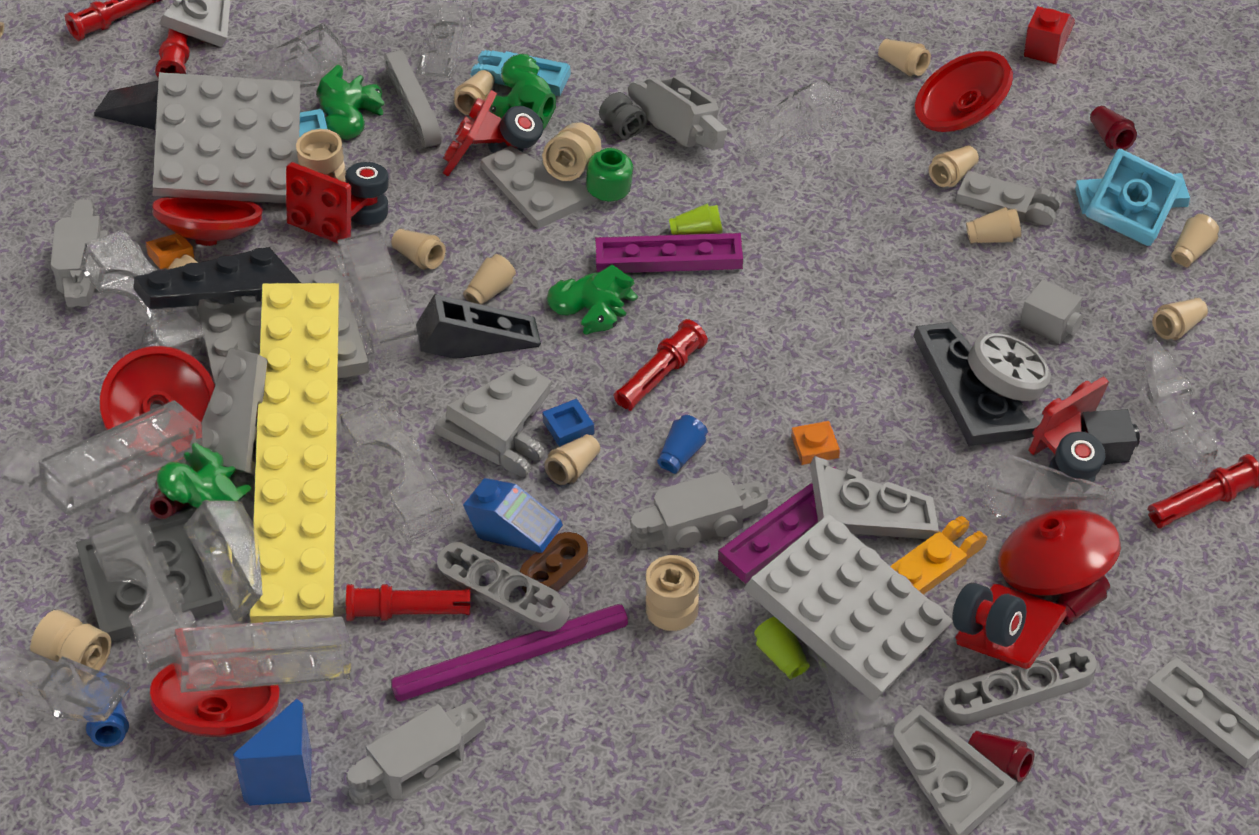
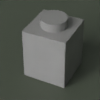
M1042 279L1024 301L1020 326L1061 344L1068 334H1076L1083 320V315L1080 314L1082 297Z

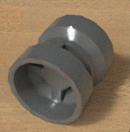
M615 92L609 95L599 109L601 120L608 126L613 127L615 133L624 140L640 134L647 122L645 112L638 106L633 105L631 99L622 92Z

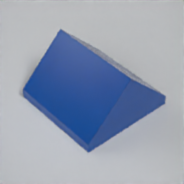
M295 699L233 754L243 800L249 806L311 802L312 749L303 703Z

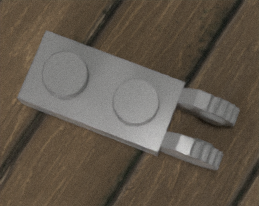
M971 171L967 172L956 196V203L988 212H994L1004 207L1007 210L1016 209L1020 221L1027 220L1045 226L1053 224L1056 218L1054 211L1060 208L1063 201L1060 197L1061 195L1054 191L1051 192L1049 189L1042 188L1036 191L1033 188Z
M446 412L434 425L435 434L498 465L502 464L506 470L521 477H525L531 471V467L525 458L512 451L514 447L520 454L537 462L545 453L544 448L539 442L520 432L518 436L514 435L510 440V446L503 454L446 419Z

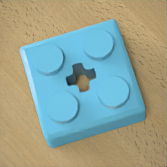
M1118 149L1086 211V216L1146 246H1151L1157 238L1183 184V179L1123 149ZM1132 193L1138 195L1137 203L1130 200Z

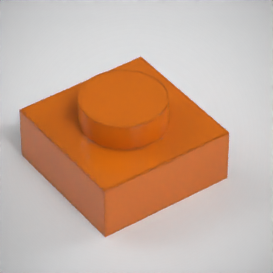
M176 233L146 242L147 254L160 270L168 269L175 258H181L185 254L195 259L193 246L183 236Z
M829 421L792 427L791 437L801 465L810 464L814 456L825 460L839 458L840 448Z

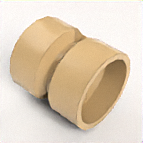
M571 123L565 126L544 147L542 158L547 172L561 181H572L578 178L587 169L589 158L594 153L601 151V139L592 127L584 123Z
M315 129L304 133L298 138L296 150L299 165L345 182L346 170L341 138L337 133L327 129Z
M678 555L659 557L646 570V614L649 621L658 628L667 631L685 629L693 624L698 616L699 572L696 565L689 559Z
M53 610L36 627L31 639L30 651L35 659L53 668H60L62 666L63 673L80 682H88L94 678L107 662L111 650V638L106 632L90 624H82L78 618L62 610Z

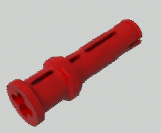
M109 0L103 3L94 1L90 3L89 8L75 14L73 12L66 13L65 23L70 34L79 42L85 38L86 34L98 29L106 30L116 19L162 0Z
M169 28L167 40L159 48L161 60L157 62L155 68L158 78L159 72L186 74L184 64L188 61L190 54L186 44L188 35Z
M684 319L678 325L676 333L669 339H663L658 344L657 353L620 389L614 392L613 396L616 403L624 409L631 411L671 370L683 368L688 362V357L696 349H702L708 342L707 335L702 327L693 320Z
M1246 454L1239 458L1238 463L1225 469L1222 467L1213 469L1208 478L1202 482L1177 492L1162 501L1160 500L1149 505L1147 508L1150 512L1148 516L1156 527L1160 529L1219 500L1229 502L1236 498L1237 493L1247 488H1259V462L1252 455Z
M347 584L346 621H353L355 617H380L382 621H388V619H392V615L402 614L470 615V589L393 590L392 586H388V584H382L380 588H355L353 584Z

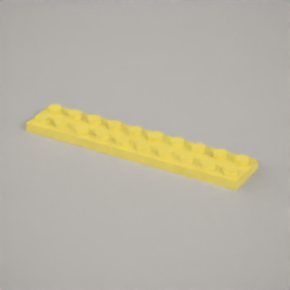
M339 283L262 284L260 355L267 359L263 401L258 404L250 602L251 624L334 622Z

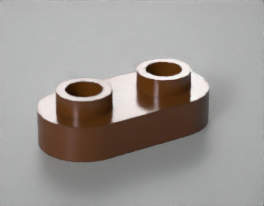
M574 532L559 533L555 535L542 553H534L523 563L520 573L534 580L545 579L546 581L540 583L557 592L586 566L588 562L587 541L584 537ZM565 555H572V556H574V557L571 558V559H564V558H563V556H565ZM521 586L523 591L526 593L527 587Z

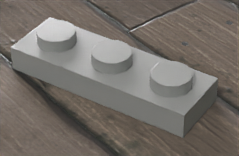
M1173 658L1148 679L1146 687L1148 692L1243 768H1247L1259 757V721L1179 658Z

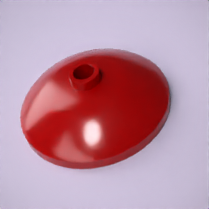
M992 51L972 52L949 61L936 70L919 90L915 100V113L923 126L937 132L961 131L982 122L993 114L1007 97L1013 81L1012 68L1004 56Z
M163 197L154 201L152 205V214L162 225L180 236L195 239L196 244L203 246L216 245L219 240L232 239L253 229L261 222L263 211L260 206L250 201Z
M166 346L140 348L122 357L106 375L99 400L101 418L111 438L125 451L148 460L175 459L183 456L185 452H191L192 444L195 442L215 384L205 367L197 359L184 351ZM154 404H160L164 407L165 412L161 415H155L151 412L150 407Z
M1080 509L1055 510L1035 516L1017 527L1003 543L999 552L998 563L1005 581L1019 591L1034 595L1064 594L1086 587L1104 576L1116 563L1120 555L1121 542L1116 527L1101 515Z
M200 655L176 661L157 673L150 686V703L155 713L162 720L182 732L203 737H227L250 731L268 720L278 707L280 693L279 685L274 676L264 667L252 661L228 655Z

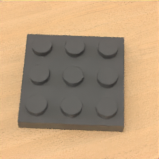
M194 510L76 542L99 629L110 636L111 642L225 610Z

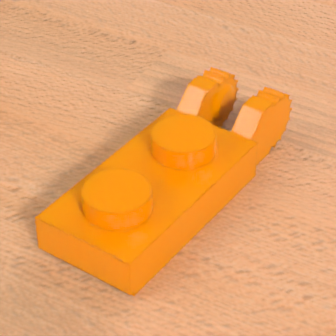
M959 516L949 522L942 532L939 531L890 567L897 573L905 576L924 595L963 567L970 557L985 547L988 539L979 530L967 537L958 548L953 542L967 532L970 525L965 517Z

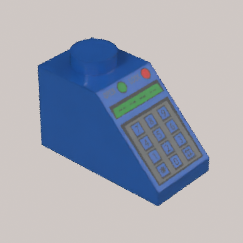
M484 478L463 504L477 537L493 543L542 553L563 526L561 519L517 484Z

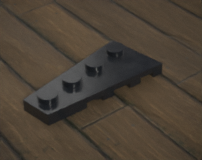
M270 247L135 276L133 290L149 309L199 306V302L202 299H208L219 304L234 303V297L255 296V300L258 302L262 301V284L301 282Z
M951 322L916 326L913 337L968 446L1034 437L1032 433L1040 423L1035 417L1029 419L1021 410L1023 404L1020 400L1010 399L997 394L976 377L968 362V353L972 346Z

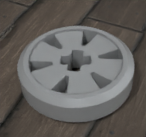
M999 333L983 334L976 339L968 353V362L976 377L989 389L1004 397L1021 401L1035 400L1043 394L1050 383L1051 372L1043 357L1030 345L1015 337Z

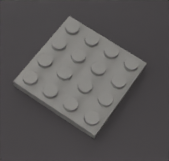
M159 72L153 196L286 203V166L291 162L299 164L296 143L299 138L300 81Z
M341 269L323 270L318 273L296 276L301 283H339L338 379L369 373L367 356ZM255 296L234 297V303L219 304L208 299H202L199 302V306H196L215 386L229 348L260 355L262 301L256 302Z
M830 514L826 515L754 575L744 588L749 595L873 703L953 623L952 619L944 613L938 604L925 597L905 576L897 573L880 558L875 550L863 544L849 532L843 523L835 520Z

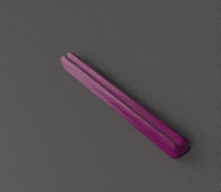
M615 604L567 620L561 628L555 631L547 632L540 629L391 679V689L396 700L401 702L626 627L628 625V616L622 604Z

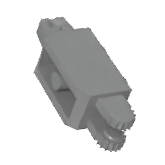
M675 76L658 80V78L652 77L647 78L644 81L645 83L639 80L632 81L629 87H627L628 95L632 101L642 107V110L647 115V120L653 123L656 129L664 131L675 138L678 144L686 147L700 144L711 150L724 147V140L728 129L717 120L719 108L716 100L683 78Z
M83 198L73 203L71 217L60 219L55 223L50 266L54 272L56 289L64 294L67 307L89 306L93 292H100L101 278L108 277V263L104 252H110V234L108 230L102 229L100 216H95L94 203Z
M719 472L662 488L657 491L654 497L653 507L642 509L641 512L637 511L633 516L631 515L630 525L633 531H631L630 541L637 550H647V548H654L664 544L668 550L678 547L689 548L696 545L699 541L715 536L727 537L736 530L743 529V519L767 509L768 497L759 481L733 485L728 475Z
M471 701L447 712L437 704L427 711L416 713L408 722L393 731L380 734L372 743L366 746L367 756L356 762V765L348 768V772H346V780L350 786L349 797H351V801L353 800L354 803H359V805H365L370 800H375L387 792L393 799L405 800L462 766L465 756L464 745L486 728L483 714Z

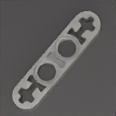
M400 49L384 53L387 74L399 99L403 98L400 101L409 120H414L411 124L422 147L428 148L441 144V133L436 117L404 52Z
M450 543L440 551L437 557L438 568L454 584L465 590L470 589L471 593L547 632L555 631L567 622L569 617L568 604L555 590L464 543ZM455 560H464L470 568L467 572L457 564L452 566V563ZM490 570L496 571V577L491 584L483 587L478 585L483 573ZM518 586L527 587V592L520 601L509 602V595L514 588ZM539 601L541 605L547 608L555 607V610L552 613L545 612L543 614L536 606V603Z
M1071 647L1036 658L1029 669L1013 665L955 683L945 691L942 710L945 717L954 724L966 725L1090 685L1094 680L1097 661L1095 656L1087 649ZM1070 663H1075L1077 667H1084V672H1079L1076 668L1069 669ZM1063 673L1062 679H1059V674ZM1032 674H1042L1049 679L1050 684L1044 687H1037L1032 685L1027 678ZM994 686H1004L1011 691L1012 695L1007 699H998L991 695L989 689ZM977 692H980L981 697L977 698ZM960 699L964 704L970 703L969 708L964 709L961 704L955 705V700Z

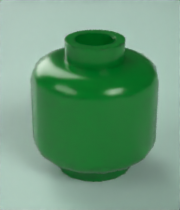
M605 148L594 153L589 158L585 183L588 192L593 197L607 202L625 198L629 194L632 185L634 167L631 159L622 151L614 148Z

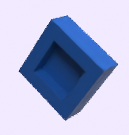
M577 398L542 412L543 423L559 447L584 435L595 434L594 423Z

